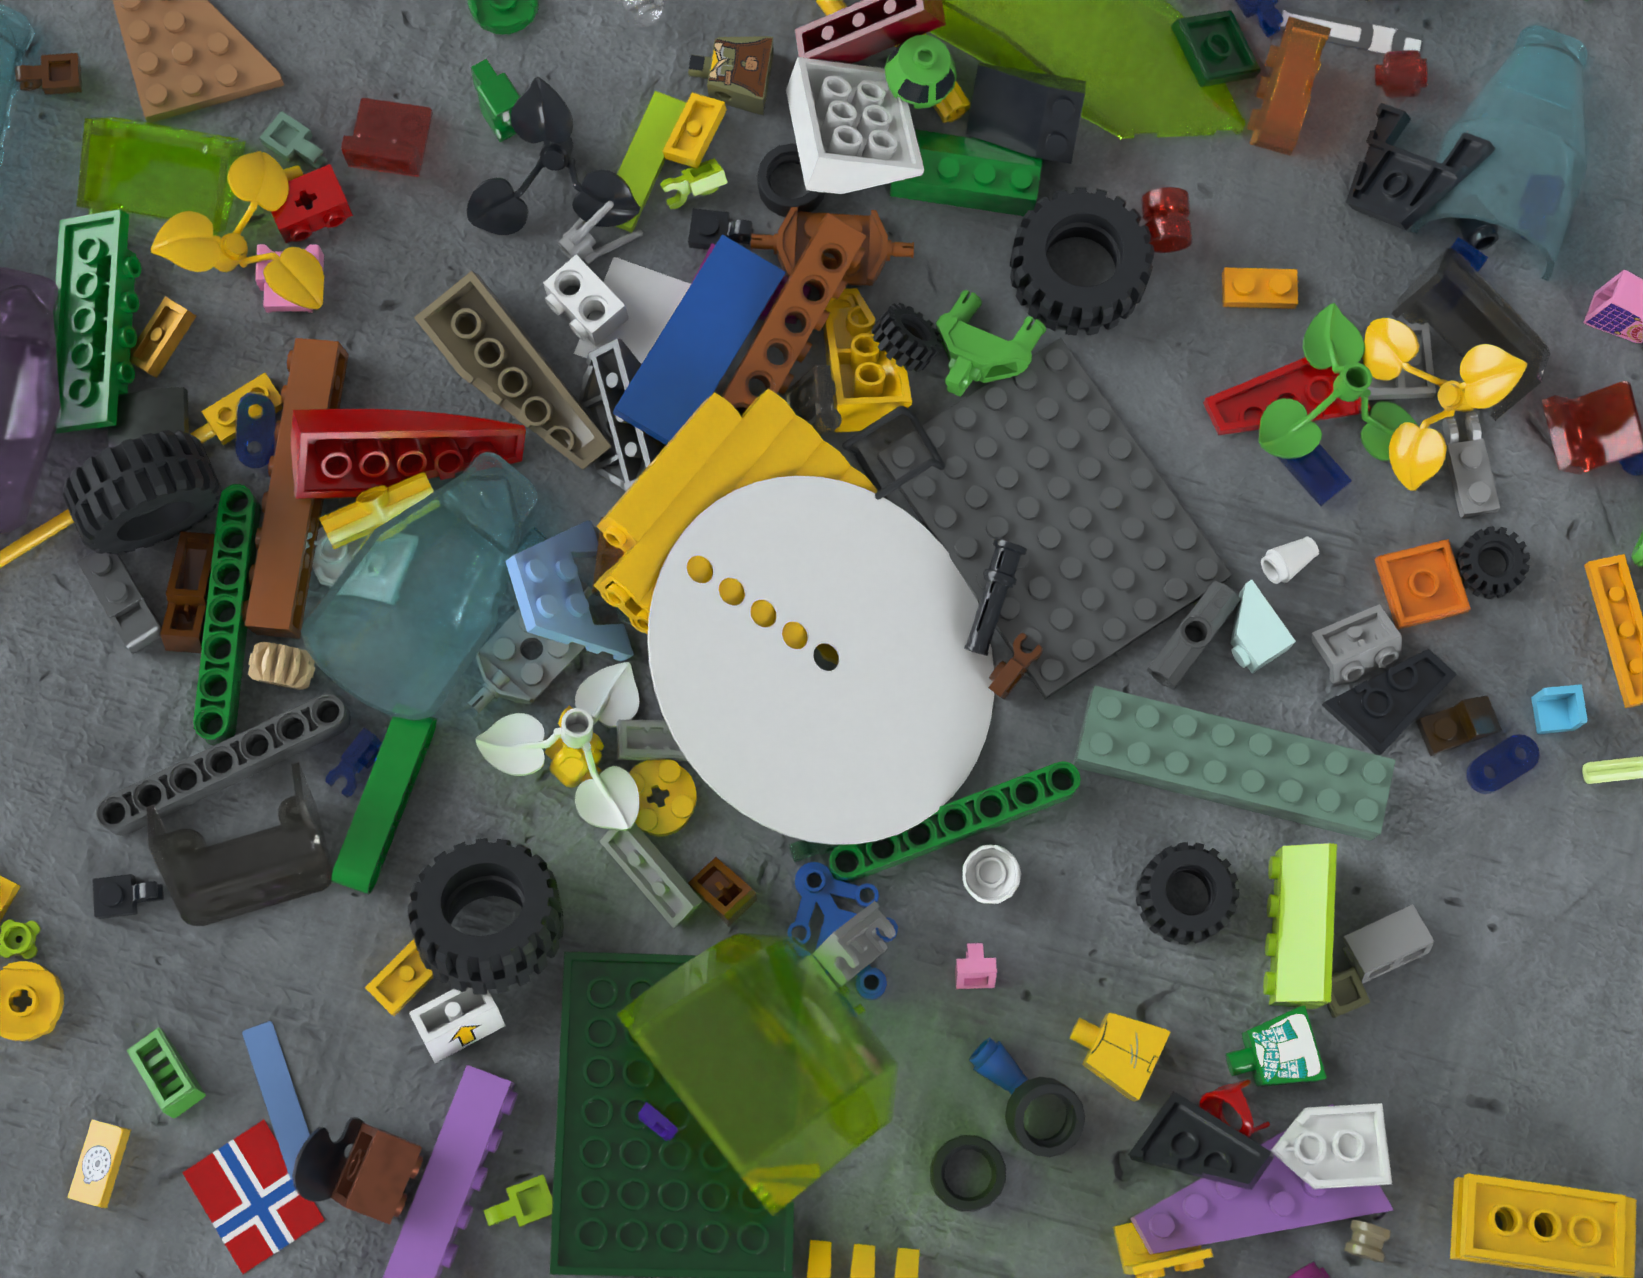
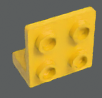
M1132 1222L1113 1226L1124 1274L1135 1275L1136 1278H1160L1166 1276L1164 1268L1174 1266L1175 1272L1205 1267L1203 1259L1213 1257L1211 1248H1201V1245L1149 1254Z

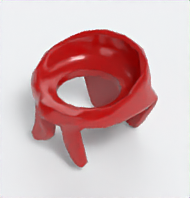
M1250 1079L1218 1087L1216 1090L1201 1096L1199 1107L1227 1125L1229 1124L1224 1118L1222 1105L1223 1102L1229 1103L1242 1118V1127L1237 1131L1248 1138L1253 1133L1270 1126V1123L1267 1121L1254 1127L1251 1111L1241 1089L1251 1084Z

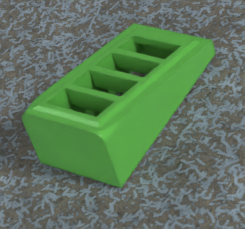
M158 1027L126 1050L160 1109L172 1118L180 1116L206 1096L197 1079L162 1028ZM161 1046L163 1050L147 1062L144 1060L145 1056ZM169 1059L170 1064L156 1074L153 1073V1070ZM177 1073L179 1077L163 1088L161 1084Z

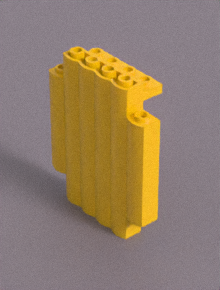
M767 389L756 398L742 416L730 402L714 392L699 406L596 526L603 532L604 538L608 543L616 548H620L625 554L593 586L600 591L602 598L608 604L618 607L629 617V621L635 629L648 635L649 612L653 591L660 570L671 548L692 521L720 498L734 490L758 481L787 476L824 477L844 481L865 488L873 493L878 491L864 474L850 466L840 451L825 442L811 424L797 416L788 403L770 389ZM694 556L687 563V572L692 580L698 583L710 581L713 575V568L706 558ZM726 578L719 585V594L724 602L729 605H739L743 601L745 591L738 580ZM757 600L751 606V617L757 625L770 627L776 620V611L768 601ZM788 622L783 627L782 637L789 647L801 649L806 645L808 636L801 624Z

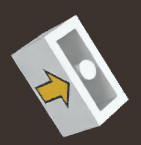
M468 987L465 992L452 989L409 1012L434 1063L506 1026L489 991L487 990L486 995L474 994L473 989Z

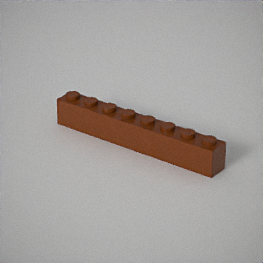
M295 338L294 349L288 353L287 369L289 371L287 385H284L281 391L282 417L281 420L276 422L274 431L275 441L277 442L275 456L270 457L268 464V474L271 478L269 490L264 493L262 498L264 519L262 527L258 528L255 537V545L258 549L256 564L253 563L249 571L250 598L243 605V621L245 626L256 635L300 639L316 548L314 541H317L320 525L319 518L321 517L324 498L296 499L291 455L293 410L340 408L349 354L339 341ZM308 533H312V538L307 540ZM306 542H308V544H309V546H310V547H308L307 549H305V548H306Z

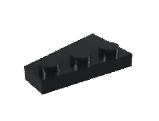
M1427 649L1378 676L1360 683L1343 694L1325 701L1322 706L1374 754L1382 755L1457 674L1431 650Z

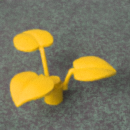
M257 151L240 156L229 168L227 177L232 192L239 199L251 202L232 233L225 234L222 238L213 235V225L209 218L198 212L185 211L174 215L161 227L151 246V253L164 257L179 267L193 272H205L213 267L222 272H230L238 264L245 268L251 263L272 260L264 268L263 274L267 284L276 294L291 303L308 309L318 310L323 304L324 273L320 262L310 252L298 247H288L281 253L280 257L274 252L250 257L246 256L248 246L244 237L241 236V232L255 212L257 205L267 211H276L284 204L288 196V180L283 168L272 156L265 152Z
M1380 318L1372 321L1366 329L1364 338L1365 349L1362 356L1363 363L1370 370L1372 376L1379 380H1393L1401 373L1403 368L1413 375L1440 387L1437 394L1438 401L1444 408V411L1423 420L1420 427L1414 423L1405 422L1393 433L1389 444V459L1399 481L1407 489L1416 491L1424 482L1432 478L1443 465L1446 457V443L1439 431L1428 428L1431 424L1446 417L1454 416L1455 411L1470 412L1475 408L1486 409L1498 404L1519 382L1528 363L1500 347L1482 344L1469 350L1460 364V375L1464 382L1447 381L1417 369L1408 363L1419 351L1418 339L1408 325L1390 318Z

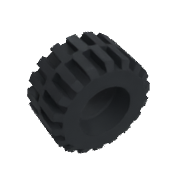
M1188 842L1179 843L1175 847L1169 846L1157 854L1142 871L1141 879L1138 881L1136 890H1139L1136 903L1137 906H1141L1142 913L1140 916L1143 922L1147 920L1151 924L1149 929L1154 934L1159 932L1164 935L1163 940L1168 942L1176 940L1181 945H1187L1190 942H1195V944L1203 942L1223 929L1230 922V917L1235 914L1238 907L1235 905V902L1240 894V889H1235V883L1238 881L1236 873H1230L1228 869L1231 866L1230 862L1227 859L1222 861L1218 858L1217 855L1220 852L1214 848L1208 851L1204 849L1205 844L1197 842L1193 846L1188 845ZM1180 872L1190 873L1204 883L1208 892V904L1203 912L1198 915H1186L1177 911L1170 904L1166 894V884L1172 875Z

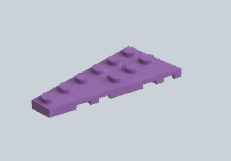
M1286 1130L1260 1145L1270 1151ZM1273 1154L1274 1159L1252 1190L1200 1178L1130 1219L1149 1254L1388 1212L1394 1209L1380 1185L1313 1189Z

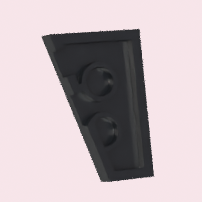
M1174 1091L1128 1154L1133 1161L1249 1190L1253 1189L1274 1159L1271 1151Z

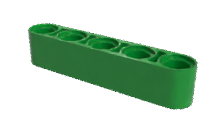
M402 706L396 709L332 873V882L368 895L373 891L432 741L437 718Z

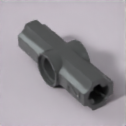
M1213 581L1148 667L1147 671L1152 675L1153 679L1172 690L1177 686L1241 601L1234 590L1224 583ZM1190 627L1198 629L1203 636V641H1190L1186 637L1185 629Z

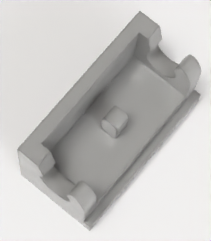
M875 901L833 932L813 953L841 987L888 949L883 939L877 935L876 928H880L885 936L890 939L896 935L893 925L879 911L878 908L880 906Z
M1413 904L1343 937L1346 945L1343 948L1344 954L1351 967L1355 966L1362 984L1428 954L1434 944V939Z

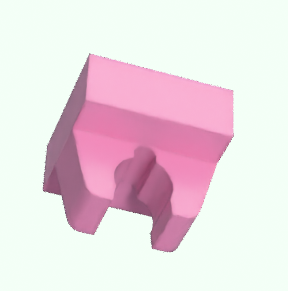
M968 943L966 959H957L956 989L995 988L997 975L996 958H984L983 943Z

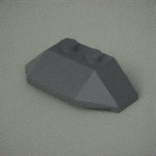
M617 338L588 353L586 362L588 368L583 378L578 402L613 446L594 461L596 472L620 486L624 491H627L666 445L613 414L615 406L641 366V363L622 339Z

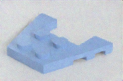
M585 521L513 555L505 561L528 633L567 645L575 642L584 645L589 652L599 654L603 651L613 654V659L618 661H625L634 655L624 624L594 625L589 611V604L583 592L578 569L573 558H590L601 552L592 521Z

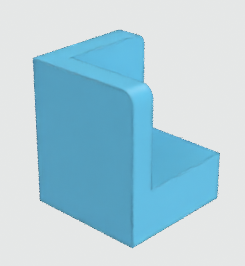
M1582 684L1543 688L1531 697L1537 734L1575 731L1587 723Z

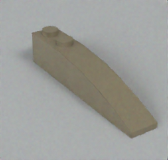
M470 271L414 317L463 379L475 386L582 470L613 447L548 361L482 278L475 272Z

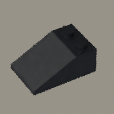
M978 62L966 135L1035 158L1071 164L1085 97L1086 81Z

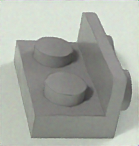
M1380 604L1312 632V643L1329 666L1330 681L1334 686L1356 681L1362 675L1378 668L1389 667L1402 657V635Z

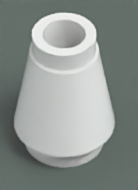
M1308 536L1269 549L1266 552V556L1261 559L1263 572L1275 584L1280 582L1287 583L1313 558L1319 555V549L1315 541Z

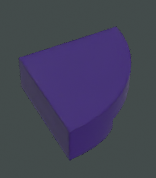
M646 1102L639 1111V1120L665 1141H671L678 1132V1129L649 1103Z

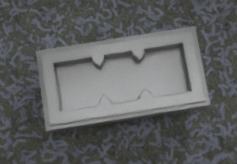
M665 720L617 721V760L646 761L670 759L674 761H688L673 738Z

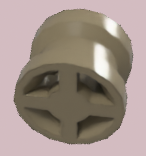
M1352 1220L1350 1229L1353 1232L1352 1237L1345 1244L1344 1251L1355 1256L1383 1263L1385 1254L1382 1249L1384 1242L1390 1239L1391 1231L1363 1221Z

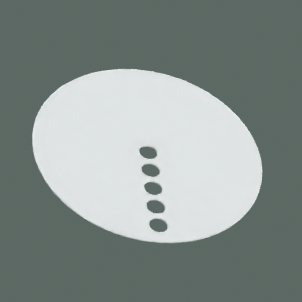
M787 476L771 478L734 490L714 502L692 521L671 548L660 570L649 612L648 653L654 690L663 717L686 759L701 778L721 798L742 814L781 834L808 842L849 845L878 841L900 834L920 824L936 813L940 806L947 803L969 776L985 743L994 701V692L988 688L993 682L989 679V676L994 670L991 643L988 656L964 649L979 603L952 562L944 546L924 525L883 497L878 500L875 498V493L865 488L824 477ZM702 556L711 563L713 575L710 581L698 583L691 579L687 572V563L691 557ZM733 578L742 584L745 596L739 605H729L722 600L719 594V585L722 580ZM765 600L772 604L776 611V620L772 626L761 627L753 621L751 606L755 601ZM788 622H797L805 628L808 639L803 648L793 649L784 642L782 630ZM819 644H829L837 651L839 661L834 670L825 671L815 663L814 650Z

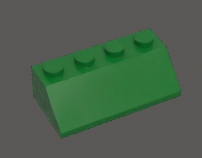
M914 129L924 172L921 176L891 182L890 187L891 197L1025 216L1029 210L1034 211L1037 202L1042 159L977 138Z

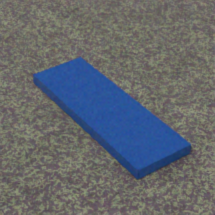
M722 234L618 401L613 414L667 445L699 406L714 393L786 272Z

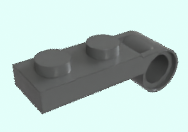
M94 551L77 561L116 631L132 654L161 638L162 625L148 606L118 553L108 554L105 552L101 554Z

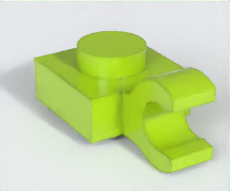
M712 158L700 163L698 169L690 167L682 170V176L667 178L660 185L664 192L673 189L677 190V194L674 197L666 200L670 209H677L685 204L690 193L694 196L709 195L717 191L719 186L728 182L724 170L716 159Z
M542 1174L506 1188L509 1201L483 1210L488 1226H493L516 1216L519 1227L552 1215L553 1198L545 1176Z

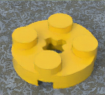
M670 759L646 760L632 768L629 774L634 779L639 792V812L635 821L637 826L644 833L656 837L674 834L685 827L694 812L697 802L696 787L687 770L682 768L676 761ZM659 788L661 791H668L669 796L664 799L665 805L663 807H658L655 802H648L647 798L652 795V789Z
M19 961L4 966V969L0 971V1036L9 1040L24 1042L35 1040L42 1035L51 1033L62 1014L64 1006V993L58 976L44 966L33 962ZM27 990L28 997L32 998V1004L27 1006L24 1012H20L19 1006L13 1005L14 998L21 997L22 991Z

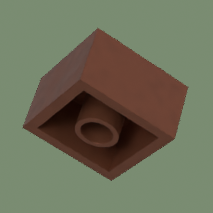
M362 1123L331 1199L347 1209L390 1225L393 1216L398 1217L404 1208L407 1195L403 1192L409 1178L414 1179L419 1172L423 1156L419 1155L422 1147Z

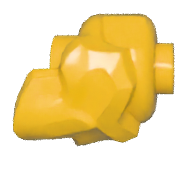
M570 705L563 710L558 721L560 728L563 715L570 709H573ZM593 733L590 741L596 770L600 774L602 770L598 765L602 758L601 751L604 745L601 738ZM559 738L551 747L546 748L544 753L552 760L549 767L550 772L566 787L574 788L585 780L593 779L582 748H570L563 742L562 738Z

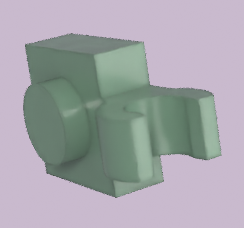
M283 111L277 115L259 137L265 147L289 163L298 155L310 167L317 170L328 161L322 156L324 152L309 142L313 137L310 129Z

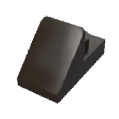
M1488 695L1464 699L1451 708L1419 718L1416 721L1430 757L1502 731Z

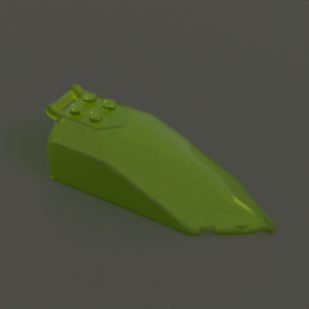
M942 0L946 25L930 31L935 36L986 64L1086 81L1081 117L1120 139L1134 138L1135 134L1157 133V137L1214 135L1216 131L1233 130L1236 134H1240L1246 125L1245 119H1243L1225 83L1200 88L1171 28L1176 19L1186 17L1166 0Z

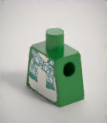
M1305 1005L1243 1032L1242 1039L1245 1048L1226 1053V1062L1231 1076L1252 1071L1257 1087L1313 1083L1327 1079Z

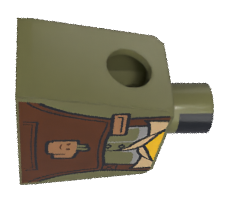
M718 37L714 40L712 57L691 54L689 76L708 79V97L723 101L726 105L764 115L774 55V37Z

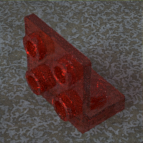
M362 98L353 137L344 135L341 150L348 167L420 177L433 114L431 108Z
M1621 381L1575 399L1554 395L1542 400L1560 471L1580 475L1643 453V431L1630 382Z

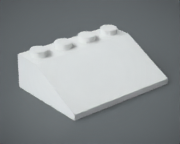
M797 57L786 88V94L806 190L844 194L923 174V162L908 102L903 101L898 96L897 99L893 96L886 81L885 68Z

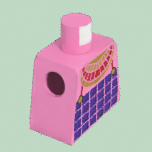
M1627 270L1617 274L1595 291L1584 324L1635 343H1643V279Z

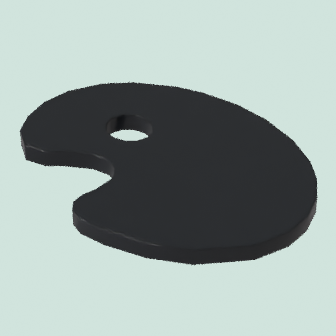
M351 1117L347 1121L341 1137L335 1142L331 1141L329 1132L324 1127L317 1128L308 1137L296 1157L292 1174L294 1188L301 1197L314 1202L331 1198L348 1158L344 1155L345 1148L350 1144H354L362 1123H365L358 1117Z

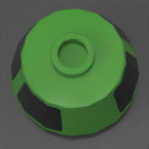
M916 35L899 44L890 53L885 65L886 81L893 96L896 99L898 96L903 101L914 104L916 109L930 108L940 103L953 90L957 78L955 63L947 47L939 39L929 35Z

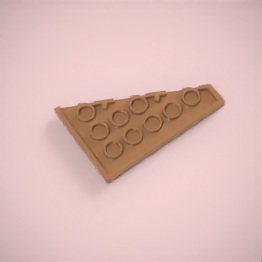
M112 0L143 114L148 124L284 86L281 74L208 0Z

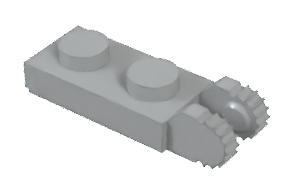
M1475 412L1465 413L1464 424L1468 441L1459 442V432L1454 416L1442 419L1446 443V459L1461 518L1496 513L1500 510L1484 438L1481 439V426L1478 415Z

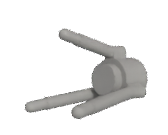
M608 201L587 222L579 218L573 227L562 235L563 238L558 241V245L569 259L577 255L589 265L597 257L641 237L643 231L637 230L593 250L592 246L596 244V241L589 231L614 206L613 201Z

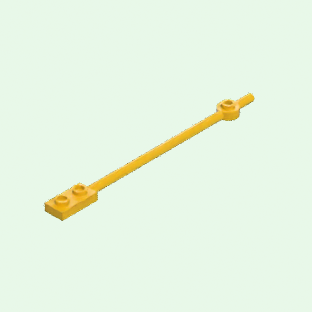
M263 373L201 411L208 423L190 434L198 438L202 444L217 435L222 444L225 445L282 410L281 395L267 374ZM69 510L63 511L0 550V568L73 524L74 521Z

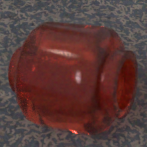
M1418 50L1387 51L1383 57V63L1375 64V86H1382L1383 93L1387 98L1416 97L1420 94L1421 88L1427 87L1428 61L1427 58L1421 57Z

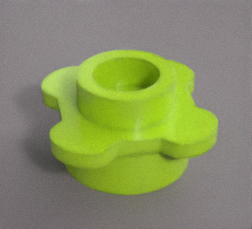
M12 919L6 920L1 926L0 955L4 958H10L13 955L23 956L25 959L34 958L38 953L35 943L36 936L41 930L39 924L35 921H28L24 924L15 922ZM18 936L23 938L21 943L16 942Z

